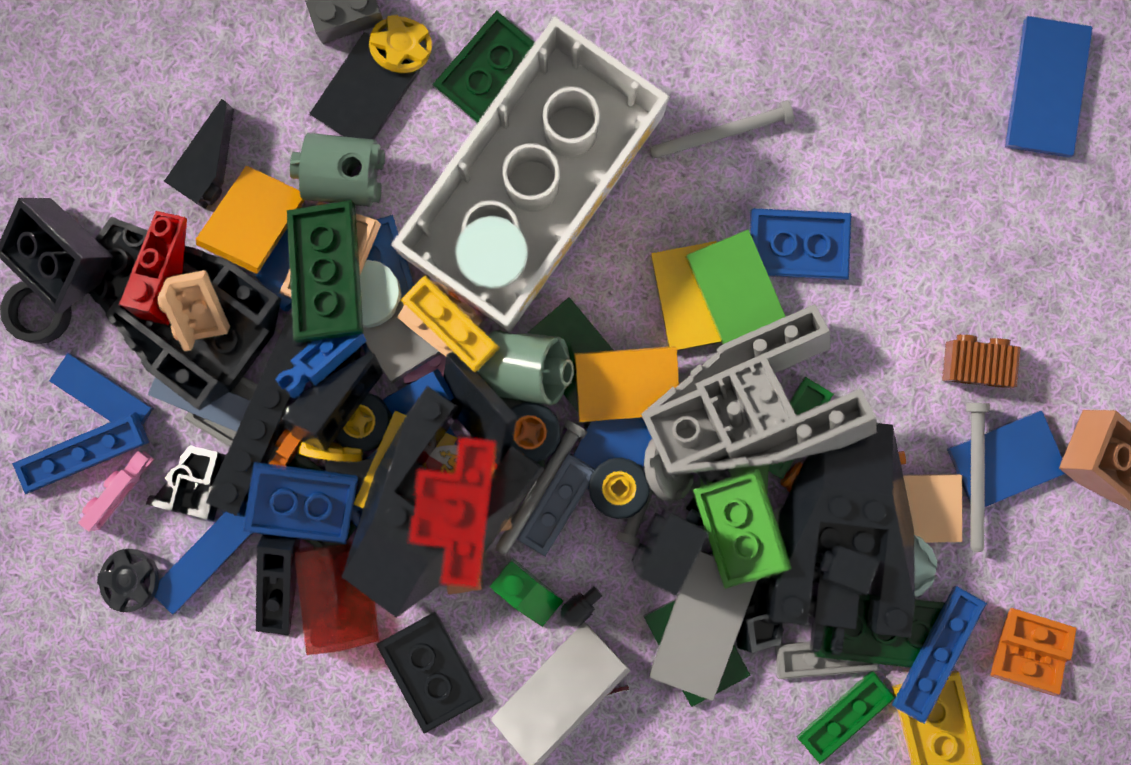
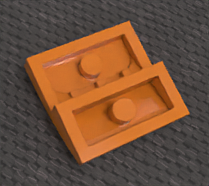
M1015 608L1009 609L994 656L990 676L1052 696L1060 695L1065 662L1070 661L1072 658L1077 628Z

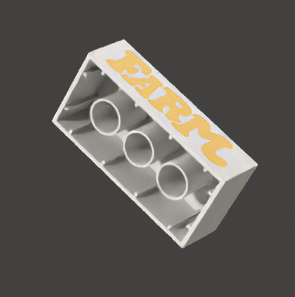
M554 16L391 245L402 258L435 281L443 284L449 291L510 333L663 118L669 96ZM494 216L506 219L518 227L525 239L527 248L525 267L518 278L505 287L485 288L477 286L465 277L458 265L456 247L459 236L469 224L479 218Z

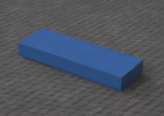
M70 353L66 354L49 380L110 422L137 412L143 426L154 409Z

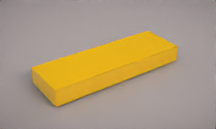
M425 275L401 299L475 373L500 349Z

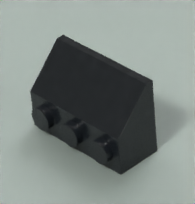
M18 198L0 239V259L56 314L63 313L100 285L113 259V256L51 198Z

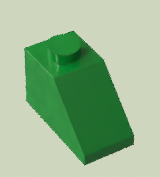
M514 558L508 562L489 586L512 607L542 627L564 601Z

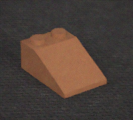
M1083 410L1059 469L1079 485L1130 511L1131 423L1116 410Z

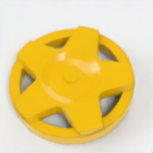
M391 15L377 23L372 29L369 49L374 60L383 68L397 73H409L420 69L427 63L432 50V41L429 31L423 24L407 17ZM423 40L426 45V50L419 44ZM377 48L387 52L386 59L378 52ZM404 59H410L414 61L413 63L401 64L404 61Z
M305 442L299 444L298 453L304 456L332 461L359 462L362 461L363 457L362 449L342 447L338 442L332 443L326 452Z

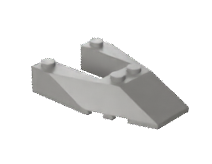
M816 304L722 344L717 348L716 354L702 366L699 364L695 367L687 379L676 388L673 386L641 414L669 475L780 463L846 447L876 433L877 417L861 388L796 416L775 375L776 372L831 349L830 330Z

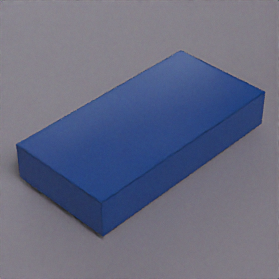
M436 369L383 400L393 416L395 411L407 415L427 386L435 389L450 401L454 399V396L440 370Z

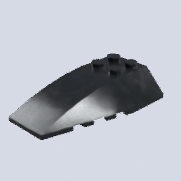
M110 217L95 240L113 256V259L101 284L90 291L89 294L105 311V316L111 324L116 326L125 338L123 340L130 349L135 351L142 360L141 363L145 369L197 410H202L235 389L275 333L281 298L230 261L185 245L182 275L206 270L230 328L228 334L195 340L192 350L184 351L180 342L173 337L171 322L169 325L140 319L119 305L148 230Z

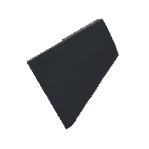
M189 446L180 457L179 464L175 468L170 469L164 477L167 482L156 496L150 495L147 498L146 505L214 521L217 508L205 503L226 454Z
M771 575L760 578L756 582L736 637L737 648L753 653L781 644L784 632L783 623L773 622L766 615Z

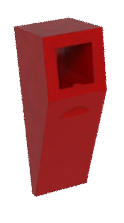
M155 211L119 305L140 319L165 325L170 323L167 314L163 313L159 307L158 295L166 278L182 275L187 227L186 217Z

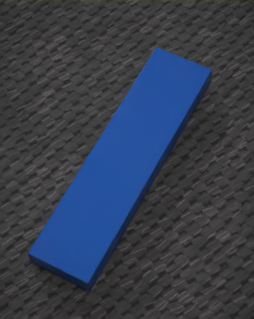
M134 412L16 461L12 465L24 493L28 494L150 442L137 412Z
M225 512L159 580L155 598L172 615L176 614L253 534L243 532L245 517Z
M958 586L952 588L891 706L925 724L987 604L986 602Z

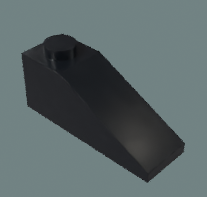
M223 99L219 101L164 180L165 183L204 209H206L208 204L213 205L219 199L222 193V188L220 187L224 183L234 109Z
M368 352L323 379L316 386L313 385L303 391L298 399L288 407L286 415L283 417V421L292 436L326 452L382 376L383 371L375 354Z
M262 534L259 540L256 561V632L281 635L290 634L300 557V538Z

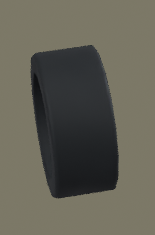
M23 281L16 283L5 293L0 306L1 320L6 330L16 339L34 344L50 343L61 337L69 327L72 318L71 307L63 313H55L52 322L47 328L41 331L28 330L21 325L18 319V308L23 298L33 293V291Z

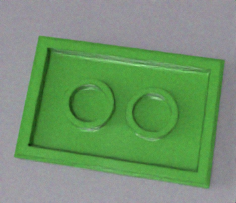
M749 229L686 255L722 344L786 317Z
M754 469L693 490L705 529L709 532L708 539L724 589L791 569L759 469Z

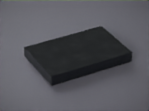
M365 32L353 47L309 115L340 136L375 139L420 72V69L409 73H397L383 68L372 57L369 49L370 35ZM377 48L378 52L386 59L387 52ZM404 59L401 64H409L411 62Z
M454 352L446 354L444 379L454 396V399L451 401L463 409L457 419L474 439L495 441L493 460L498 465L512 446L517 416L477 372L475 373Z
M436 611L376 644L424 734L484 701Z

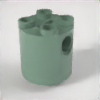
M307 133L301 152H292L290 177L292 179H299V190L302 200L328 203L352 200L357 206L370 207L373 202L380 203L382 184L377 183L378 169H384L385 150H382L381 145L374 139ZM362 166L361 172L357 176L351 177L353 169Z
M496 330L489 334L488 337L500 349L477 373L499 397L545 405H554L560 400L565 388L571 383L573 377V363L570 360L568 346L564 339L556 336L529 333L513 334L501 330Z

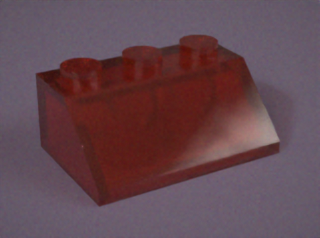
M353 542L305 547L295 552L306 655L340 652L380 640L376 603L342 578Z

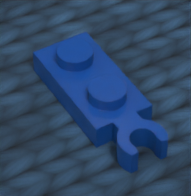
M363 334L312 341L290 360L294 368L281 372L277 376L276 381L282 389L286 388L294 399L302 394L307 382L310 381L316 386L367 340Z

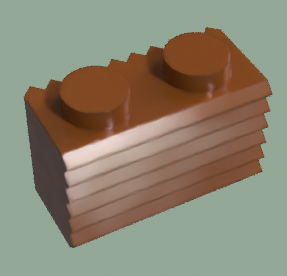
M959 334L956 340L947 341L945 344L942 381L1015 388L1018 381L1021 347L1010 346L1011 340L990 338V343L977 342V336Z

